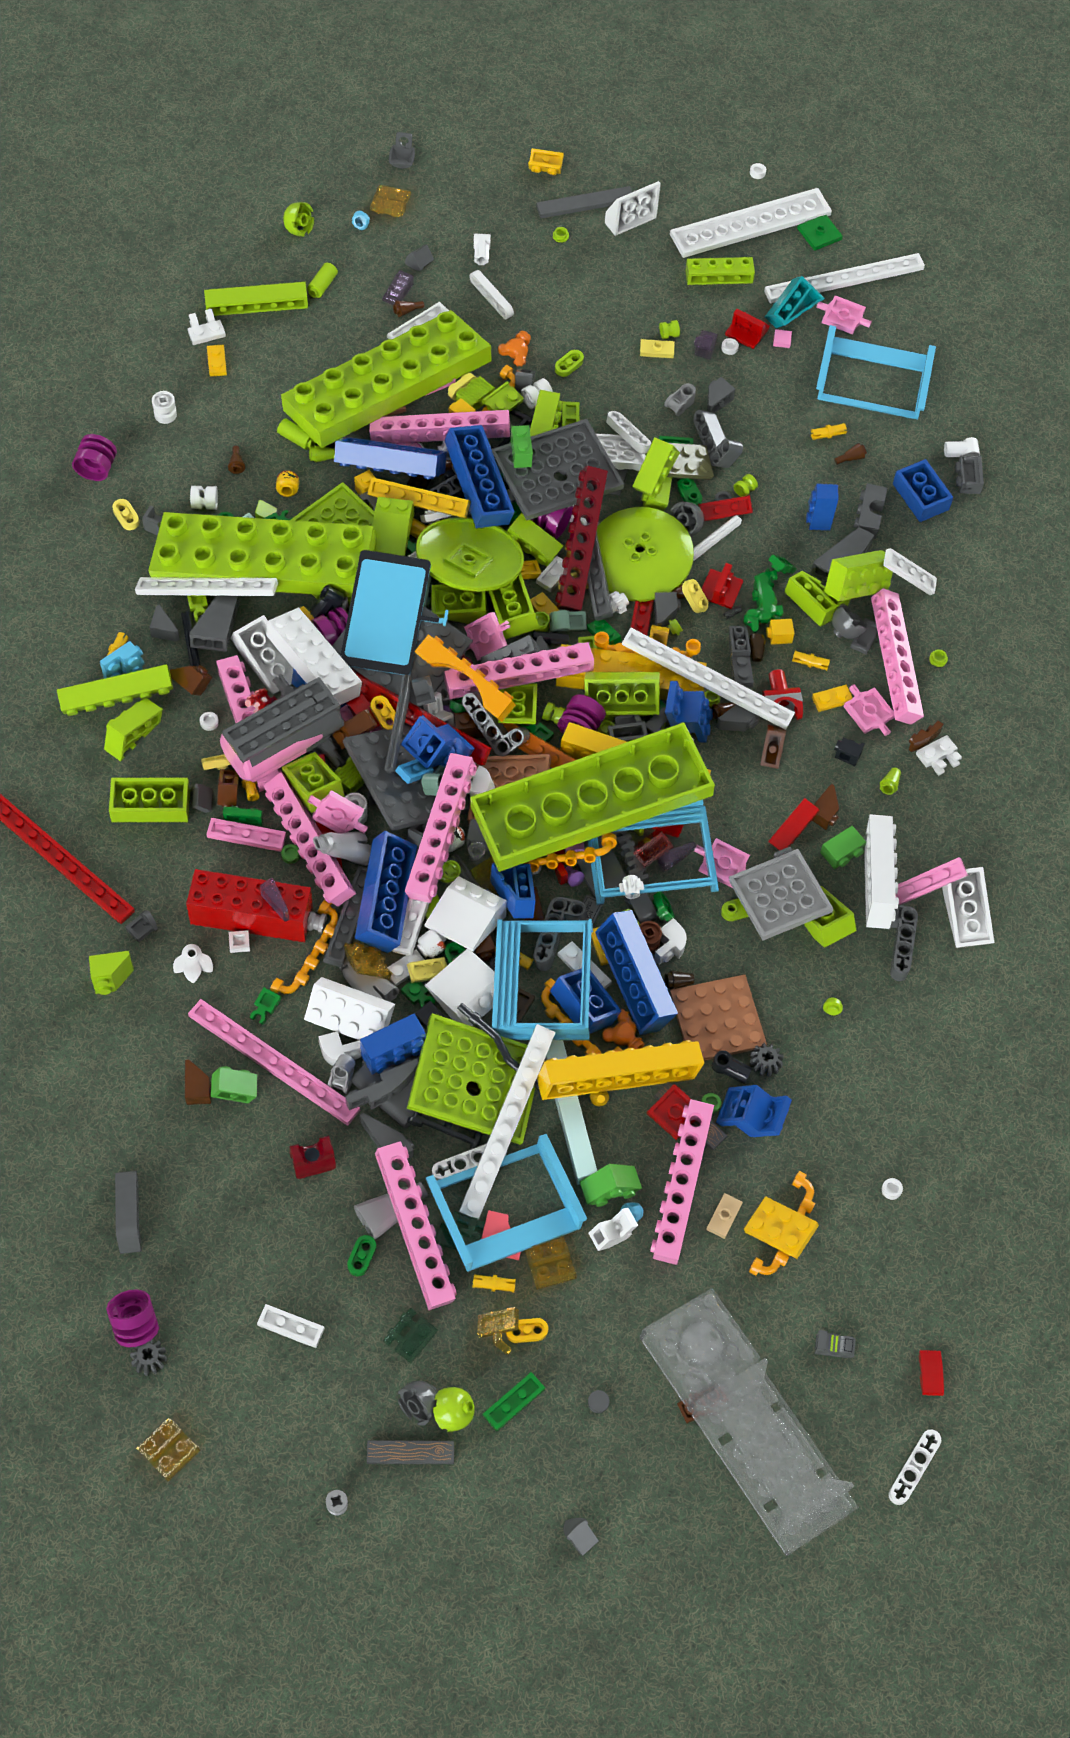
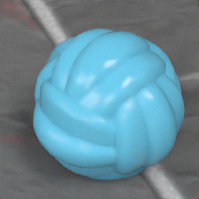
M357 211L352 217V224L359 230H364L368 227L370 217L363 211Z
M625 1203L620 1209L621 1211L622 1209L629 1208L636 1222L643 1217L644 1211L639 1203Z

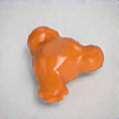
M520 331L516 334L515 338L509 340L506 344H500L498 346V353L502 356H510L515 359L514 364L517 367H522L526 364L527 345L530 343L531 336L525 331Z
M621 1009V1013L617 1017L619 1023L613 1028L605 1029L602 1032V1038L609 1043L614 1042L618 1045H627V1048L642 1049L645 1043L642 1041V1038L635 1036L636 1024L631 1020L629 1012Z

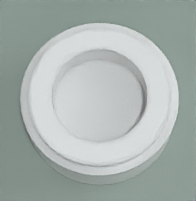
M760 163L753 164L750 168V175L755 179H761L766 175V167Z
M727 338L722 342L721 349L725 354L733 355L737 353L739 344L735 339Z
M213 712L202 714L200 717L201 727L207 731L216 729L219 725L218 716Z
M890 1178L883 1183L882 1193L886 1198L895 1200L901 1196L903 1186L899 1180Z

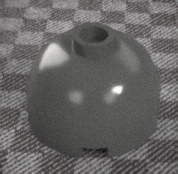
M680 502L671 508V515L683 524L690 537L700 532L704 525V515L699 506L690 502Z
M841 604L833 613L832 625L835 628L833 632L839 638L843 636L846 639H855L867 630V626L856 613L853 614L849 611L851 608L845 604Z
M412 1381L398 1391V1395L400 1394L401 1397L398 1399V1403L410 1420L413 1415L419 1421L418 1425H426L434 1418L433 1407H436L437 1400H435V1395L438 1391L427 1382Z

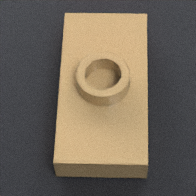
M724 1193L706 1230L725 1239L743 1202Z

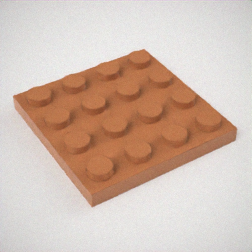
M550 754L488 756L485 765L482 767L488 770L495 788L549 770L551 756ZM471 803L469 806L467 819L469 824L471 819L476 820L471 810Z
M746 975L670 990L671 999L678 1012L676 1017L683 1041H698L704 1061L714 1059L715 1054L722 1050L733 1055L752 1051L756 1046L761 1047L763 1043L767 1046Z

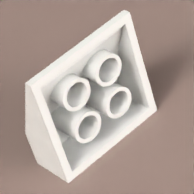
M659 181L616 199L609 207L605 215V224L615 236L657 217L661 184Z
M458 876L445 890L427 919L425 927L474 951L497 927V919L503 920L506 917L507 900Z
M469 949L462 952L424 985L454 1021L473 1026L468 1021L469 1018L457 1009L461 1003L473 1012L476 1011L482 1017L493 1008L495 972Z

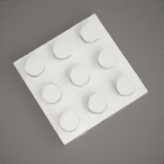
M596 434L615 468L619 470L633 469L640 471L646 457L645 453H639L634 450L620 435Z

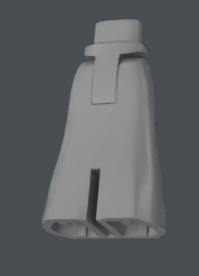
M359 831L346 833L330 832L313 838L316 849L323 854L346 859L361 866H367L369 863L371 845L366 844L368 841L365 833L363 834Z
M348 953L343 967H339L344 978L353 989L388 1002L395 999L399 993V989L355 955L351 956Z
M419 1182L416 1186L419 1185L421 1188L422 1200L428 1196V1193L422 1183ZM408 1186L401 1187V1189L406 1190ZM388 1193L354 1206L359 1220L363 1226L365 1225L368 1234L375 1240L398 1222ZM405 1202V1205L408 1209L415 1208L413 1202Z

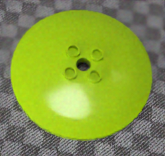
M632 507L611 514L597 526V536L610 594L617 591L619 594L624 593L628 601L654 600L655 593L674 591L688 577L694 558L693 543L686 528L672 515L655 508ZM637 547H643L645 550L643 552H637L635 549Z
M456 517L437 521L426 527L417 539L416 556L417 558L430 561L429 575L453 588L466 591L496 590L512 583L519 576L523 568L524 554L517 540L499 526L476 528L473 518Z

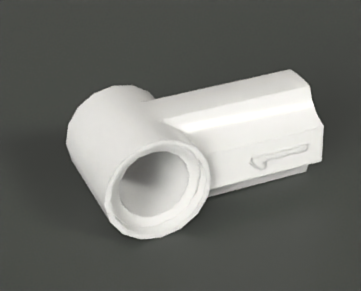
M474 234V262L478 265L488 263L491 234Z
M971 437L961 442H945L944 455L946 457H960V455L962 457L980 456L978 440Z

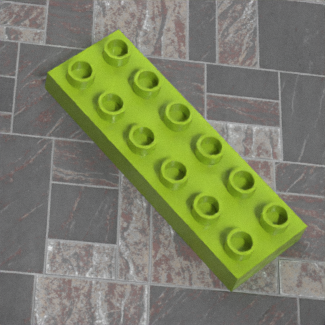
M452 310L442 312L436 318L422 325L413 326L408 332L394 339L385 340L381 345L365 353L357 354L351 360L335 368H329L323 374L307 382L297 384L293 389L281 394L283 411L323 448L452 382L453 379H458L491 362V345Z
M164 512L148 571L151 577L277 578L278 586L275 592L320 595L322 589L326 585H330L344 593V597H352L360 552L362 550L374 551L377 538L374 526Z
M683 722L470 797L471 810L496 867L500 872L711 797L714 794L715 784Z

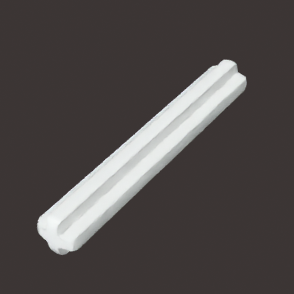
M735 515L693 548V561L741 524V518Z

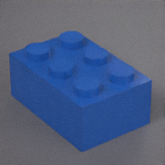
M926 459L896 471L893 485L919 522L950 509L953 496Z
M582 968L560 976L550 990L573 1023H580ZM590 970L589 1032L591 1034L611 1026L621 1013V1009Z
M415 1013L360 1039L361 1056L372 1075L382 1073L383 1070L394 1064L399 1065L412 1055H420L422 1045L426 1039V1033Z

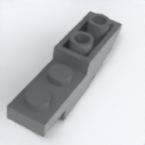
M729 626L732 680L746 688H753L754 682L750 661L751 650L747 626Z
M418 1059L406 1060L395 1068L389 1067L380 1073L379 1083L372 1082L364 1089H356L349 1092L345 1096L348 1109L352 1110L368 1103L372 1110L391 1100L415 1077Z

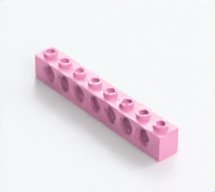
M509 410L381 417L370 423L369 432L371 441L391 442L392 444L445 440L449 428L482 425L487 438L510 437Z
M883 588L871 597L894 716L895 720L912 725L924 717L900 598L898 593Z
M589 642L567 647L561 646L552 650H542L532 654H523L512 658L506 657L502 660L487 661L477 665L472 664L471 668L474 671L479 669L486 675L484 679L488 682L493 680L500 686L499 690L593 671L594 658ZM454 669L444 671V682L449 700L463 697L465 694L473 691L479 692L473 680L462 672Z
M238 655L218 660L216 664L235 723H238L254 714L253 711L256 708L254 706L242 708L246 706L245 700L247 697L254 694V691L250 692L249 687H251L249 677L244 675V672H246L244 662H240ZM281 768L257 780L259 792L265 791L263 785L282 772Z
M450 753L405 889L409 899L431 903L432 898L437 894V883L442 878L443 865L449 857L448 849L450 844L452 845L454 842V831L460 823L459 815L461 810L465 808V797L470 792L472 776L476 774L477 766L472 757ZM440 843L439 846L433 847L435 844ZM435 860L434 863L428 865L430 861ZM429 878L426 882H422L423 879Z
M280 772L263 785L267 791L265 795L275 805L273 809L276 814L283 819L281 821L283 827L291 833L289 836L291 841L299 847V855L304 860L306 859L308 863L306 864L307 869L311 874L315 875V883L324 891L323 897L329 904L333 903L338 907L354 896L356 892L336 857L323 854L316 849L313 838L315 836L319 837L322 833L286 775Z
M690 1099L689 1106H684L682 1117L686 1119L684 1124H680L678 1136H681L680 1143L675 1144L673 1155H677L676 1162H671L669 1174H672L671 1182H666L664 1191L668 1196L666 1201L662 1200L660 1213H663L662 1221L657 1220L655 1232L659 1234L657 1240H653L650 1252L654 1253L653 1259L675 1265L678 1263L714 1108L712 1104ZM696 1120L700 1123V1126L694 1127L690 1124V1121ZM687 1139H692L695 1141L696 1145L689 1146L686 1144L685 1141ZM688 1158L691 1164L684 1165L681 1159ZM683 1177L687 1183L679 1184L676 1179ZM678 1196L683 1202L676 1204L672 1201V1198ZM669 1216H675L678 1219V1222L674 1224L670 1223L667 1220V1218ZM669 1235L673 1238L674 1241L672 1243H666L664 1242L663 1237Z
M401 1141L378 1148L375 1156L428 1310L450 1304L456 1299L457 1292L454 1284H450L448 1278L450 1275L449 1268L446 1263L443 1264L441 1258L443 1256L440 1244H436L434 1238L436 1231L433 1224H430L427 1218L429 1217V1211L427 1206L422 1203L420 1186H416L414 1168L409 1166L407 1160L409 1158L408 1150L405 1146H402ZM391 1163H399L401 1170H395ZM398 1182H405L408 1185V1189H401ZM405 1202H413L415 1208L408 1209L405 1205ZM412 1221H419L422 1227L420 1229L414 1228ZM419 1240H425L428 1243V1248H421ZM432 1260L435 1263V1268H428L425 1261ZM435 1279L439 1280L442 1283V1288H435L432 1281Z

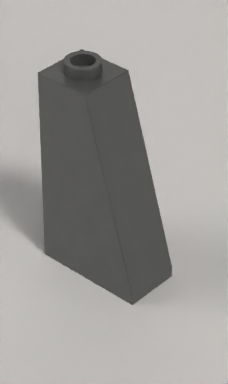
M858 527L817 558L813 563L811 573L827 581L832 559L866 553L872 545L874 534Z
M217 595L190 631V647L227 652L239 608V596Z

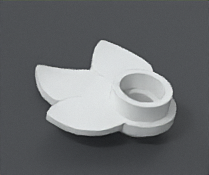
M189 944L183 948L182 955L175 959L173 969L174 973L184 971L186 978L191 983H195L201 971H213V963L208 955L201 952L199 946ZM191 950L196 953L193 957L188 955V952Z

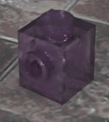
M702 330L700 336H696L694 346H696L695 355L711 360L717 344L718 334Z

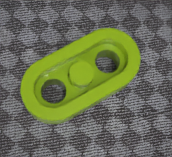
M579 350L569 351L555 363V373L561 377L569 376L583 364V353Z
M739 898L728 901L722 906L721 915L727 921H736L749 917Z

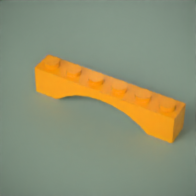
M428 634L414 652L432 667L451 668L470 677L480 692L483 707L499 721L503 722L516 706L512 701L514 697L506 691L504 693L499 691L498 688L500 686L493 680L488 682L484 679L486 675L479 669L474 671L469 661L465 658L460 660L457 657L458 653L451 647L445 648L443 646L444 642L437 636L433 638Z

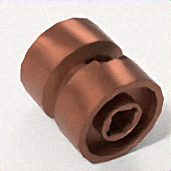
M645 921L639 927L650 952L654 954L659 949L662 930L657 923Z

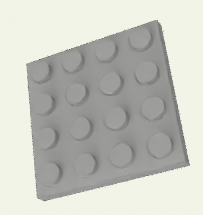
M799 849L729 876L731 886L762 941L833 912L832 905Z

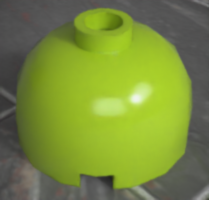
M296 202L286 208L283 222L289 233L304 237L306 232L308 234L311 232L314 217H311L313 209L310 204ZM302 226L303 230H298L297 227Z
M457 1387L443 1388L435 1395L437 1403L436 1407H433V1413L441 1429L448 1430L447 1432L458 1431L467 1427L473 1420L474 1402L470 1394L464 1389Z

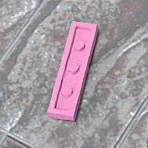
M211 818L207 838L281 852L286 832Z
M960 857L898 884V892L895 894V897L899 898V905L968 876L962 859Z

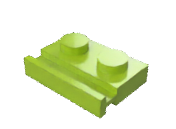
M507 381L486 396L482 403L487 406L489 411L509 410L510 412L520 405L524 398Z

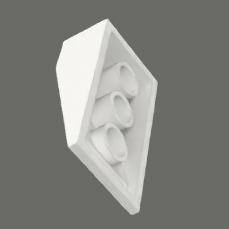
M263 615L233 632L230 639L271 694L274 695L280 690L272 680L276 676L279 678L278 675L282 674L288 684L291 685L294 668L266 636L268 620Z
M983 867L966 869L968 876L942 887L956 948L994 943Z

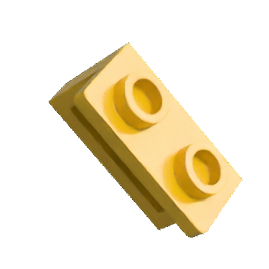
M532 148L528 163L529 169L535 173L544 171L550 175L561 174L564 153Z

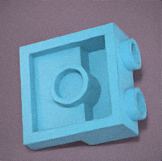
M129 641L100 660L104 679L143 670L142 666L145 665V662L141 657L143 652L140 647L134 646Z

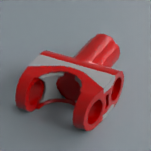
M781 669L773 670L768 674L772 690L762 691V696L795 712L796 720L802 719L803 699L800 688H788L785 672Z

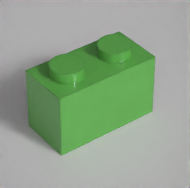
M529 425L511 426L514 468L532 467L533 451Z
M851 826L825 842L820 853L834 869L839 866L844 867L854 856L858 858L864 853L866 841Z
M227 1066L220 1067L212 1074L211 1097L250 1103L257 1097V1074L250 1073L248 1070H232Z

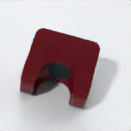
M329 1135L319 1138L317 1143L302 1147L299 1144L289 1146V1154L293 1159L297 1179L324 1173L336 1168L334 1150Z

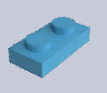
M418 759L399 765L396 769V773L407 784L422 779L425 773H433L434 771L432 767L426 769Z

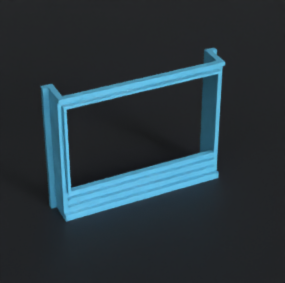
M830 325L816 387L819 390L817 399L918 420L920 410L924 411L936 346L929 345L927 355L834 337L836 326ZM831 354L922 372L915 412L823 393Z
M703 799L613 831L700 822L708 878L644 884V890H639L640 894L710 886L711 892L719 891ZM598 837L587 840L588 847L599 848ZM597 856L595 862L591 863L596 905L604 904L606 897L624 896L625 892H620V887L605 889L601 858Z
M497 919L492 1028L500 1036L511 1040H530L535 1026L538 1024L556 1032L553 1040L590 1039L589 994L591 932H593L592 919L578 921H503L502 919ZM521 932H583L580 1023H516Z
M547 1134L539 1136L536 1145L504 1156L500 1167L539 1153L565 1208L471 1244L465 1245L440 1189L472 1178L477 1166L437 1181L434 1175L426 1177L428 1186L467 1272L579 1230L583 1221L587 1220Z

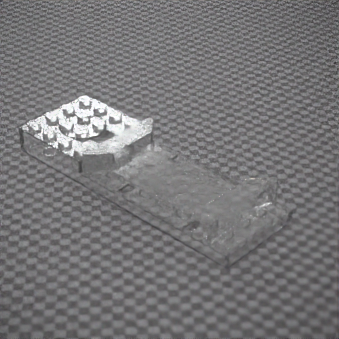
M713 1288L643 1329L640 1339L678 1396L687 1406L689 1412L692 1413L691 1415L786 1556H789L859 1508L849 1494V1491L854 1487L853 1483L839 1480L765 1373L768 1363L767 1359L764 1358L759 1361L761 1357ZM777 1403L780 1408L777 1412H774L771 1408V1405ZM729 1432L733 1440L722 1446L718 1439ZM820 1468L826 1474L821 1479L816 1473ZM774 1499L778 1507L767 1513L763 1505Z

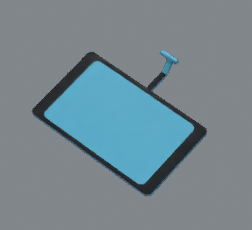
M362 550L360 552L340 655L349 667L399 675H409L411 673L420 621L443 623V626H446L448 621V610H445L444 618L422 616L431 568L429 560Z

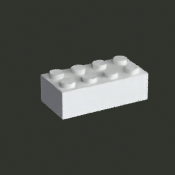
M321 977L313 986L304 1020L360 1040L389 1026L395 1004Z

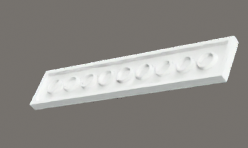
M815 188L670 230V236L682 257L685 258L796 226L819 216H830L832 210L820 190Z

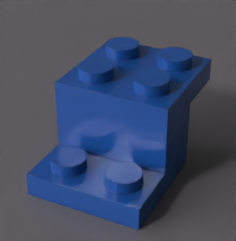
M670 681L665 709L670 726L672 727L684 722L689 733H695L699 742L706 743L707 735H710L711 731L709 723L713 719V710L709 707L708 698L705 697L703 691H683L678 681Z
M424 715L419 716L401 743L426 769L437 765L446 766L450 753L470 756L475 749L449 724L435 727Z
M758 1085L729 1087L716 1123L720 1126L735 1125L750 1137L780 1135L792 1100L788 1096L772 1097Z

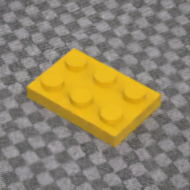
M765 1196L745 1226L744 1231L798 1259L819 1225L818 1222Z

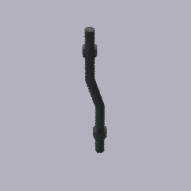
M461 1003L457 1009L469 1018L468 1021L471 1024H476L494 1040L505 1063L517 1072L520 1064L511 1057L500 1034L481 1019L482 1016L476 1011L473 1012ZM536 1079V1081H535V1083H534V1087H535L538 1091H540V1090H539V1086H538V1082H537V1079Z

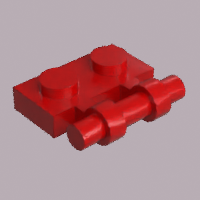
M265 688L258 689L254 694L247 697L245 705L247 707L254 706L256 709L253 712L255 713L270 705L277 698L275 696L270 698Z

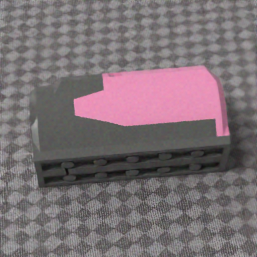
M318 677L223 730L220 738L222 750L240 778L256 782L326 742L331 734L340 730L344 726L340 713V704L321 678Z

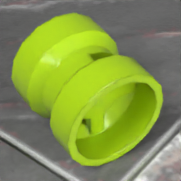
M673 320L670 323L661 322L659 324L662 339H668L669 336L674 338L680 336V327L677 320Z
M746 474L742 481H737L733 487L736 494L743 497L748 496L750 491L758 488V482L751 474Z
M541 611L536 612L535 615L539 625V629H536V631L548 632L549 615Z
M548 702L542 719L546 721L551 720L557 725L566 708H558L555 704Z
M454 860L446 861L443 865L442 878L439 880L443 883L454 881L460 875V865Z

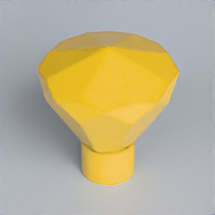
M607 1091L591 1093L589 1096L591 1103L598 1107L606 1105L609 1100Z

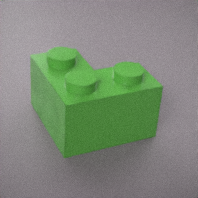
M608 1164L580 1181L586 1203L596 1205L597 1207L606 1205L611 1198H631L636 1195L635 1192L642 1189L635 1166Z

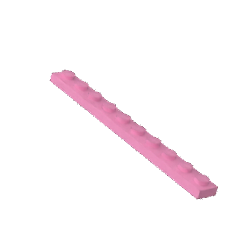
M202 999L188 1013L191 1019L347 1126L359 1113L360 1107L349 1110L344 1096Z

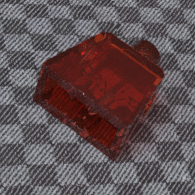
M658 828L638 843L633 854L645 868L673 848L674 845L661 828Z

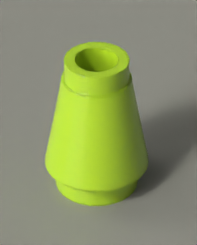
M317 445L309 448L310 461L316 463L334 459L335 448H321Z
M891 768L881 780L880 790L884 794L892 795L897 791L901 771L898 768Z

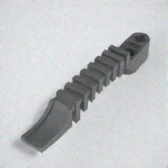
M628 830L610 832L617 837V850L622 848L620 854L622 857L626 856L624 863L628 864L627 872L640 878V881H643V885L648 884L649 875L646 873L645 865L642 866V858L638 857L639 852L635 849L634 841L631 842L632 837L630 833L627 834ZM642 893L635 899H628L624 896L628 909L633 911L635 918L640 924L657 919L656 910L647 893Z

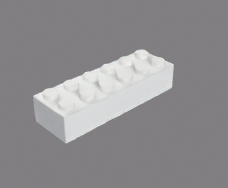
M299 607L268 621L266 636L306 683L320 677L340 705L360 696L362 681Z
M869 815L864 837L866 841L864 848L866 927L890 929L891 921H895L896 911L894 909H898L899 898L895 897V894L898 892V882H895L898 868L894 867L897 862V853H894L897 840L893 838L896 833V824H893V816Z

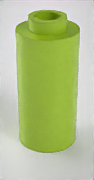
M324 263L307 286V291L311 297L320 298L334 280L338 270L333 264Z
M287 418L280 422L277 433L305 450H309L310 447L316 444L294 422Z

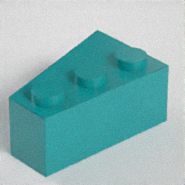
M803 276L792 279L765 315V318L775 328L785 326L825 298Z

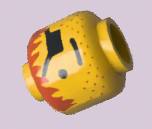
M283 471L277 476L276 490L280 495L292 497L298 492L299 477L296 473Z

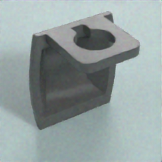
M396 133V145L392 146L389 153V163L392 166L401 169L412 166L415 149L412 147L413 135L411 133ZM401 137H406L409 140L405 146L400 142Z

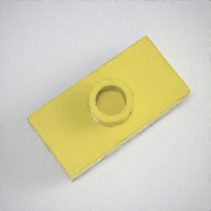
M641 339L640 356L674 358V341Z
M225 754L201 759L204 770L213 768L220 770L231 765Z
M445 957L407 964L411 983L429 981L447 966Z

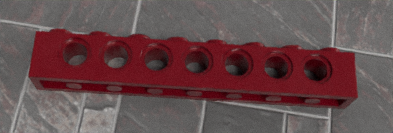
M587 465L579 473L578 480L580 481V486L577 487L575 493L577 502L572 509L574 518L568 530L571 534L570 539L567 540L565 545L567 555L562 561L564 570L563 574L560 575L558 583L561 586L555 598L557 608L571 612L582 610L608 470ZM587 483H591L593 485V491L588 489ZM584 500L590 503V508L585 507ZM581 517L586 519L587 525L581 523ZM577 535H581L583 537V543L578 541ZM574 552L579 553L580 560L575 559ZM571 570L577 572V578L572 577ZM568 587H571L574 590L573 595H570L567 592Z

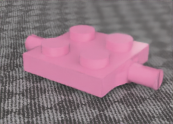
M834 296L829 304L818 302L816 307L825 311L822 319L823 324L836 326V329L852 335L860 324L869 328L872 322L863 318L866 307L838 296Z
M491 612L468 624L464 628L467 637L472 639L473 643L467 650L472 649L478 661L481 660V657L507 646L503 631L510 628V625H508L510 623L505 621L499 624L495 612Z
M855 684L851 686L849 690L854 697L844 704V708L864 734L879 728L884 736L889 735L891 730L886 726V723L895 718L890 706L875 687L869 691L860 692Z
M332 790L322 800L311 795L307 801L317 807L312 815V819L337 833H346L355 828L364 834L368 826L358 822L364 809Z
M716 838L712 845L717 881L733 888L729 882V876L746 870V863L750 855ZM697 844L694 852L704 856L699 872L708 876L704 848Z

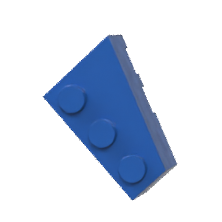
M816 484L808 501L809 512L806 514V523H809V530H831L838 503V485Z
M492 863L490 882L499 896L507 900V908L513 918L533 919L535 893L531 864H520L499 872L496 864Z

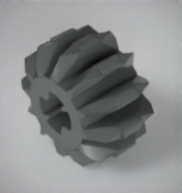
M765 1043L761 1047L756 1046L755 1052L750 1054L752 1058L750 1065L754 1066V1072L760 1070V1076L766 1073L768 1077H771L772 1073L777 1074L779 1068L783 1066L782 1060L784 1056L779 1054L780 1048L773 1049V1043L769 1047Z
M152 1339L140 1347H133L136 1352L130 1353V1357L134 1359L131 1365L136 1367L137 1373L144 1370V1375L148 1376L150 1370H152L153 1374H157L156 1367L164 1368L162 1362L167 1361V1356L163 1355L166 1349L161 1347L160 1341L153 1343ZM150 1353H151L152 1356H153V1358L150 1359V1360H149V1358H147V1360H146L144 1356H145L146 1354H148V1355L150 1356Z

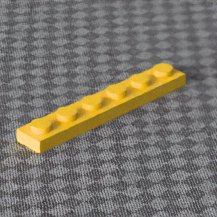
M373 477L371 478L367 495L377 498L386 497L413 501L414 507L465 519L467 518L471 501Z

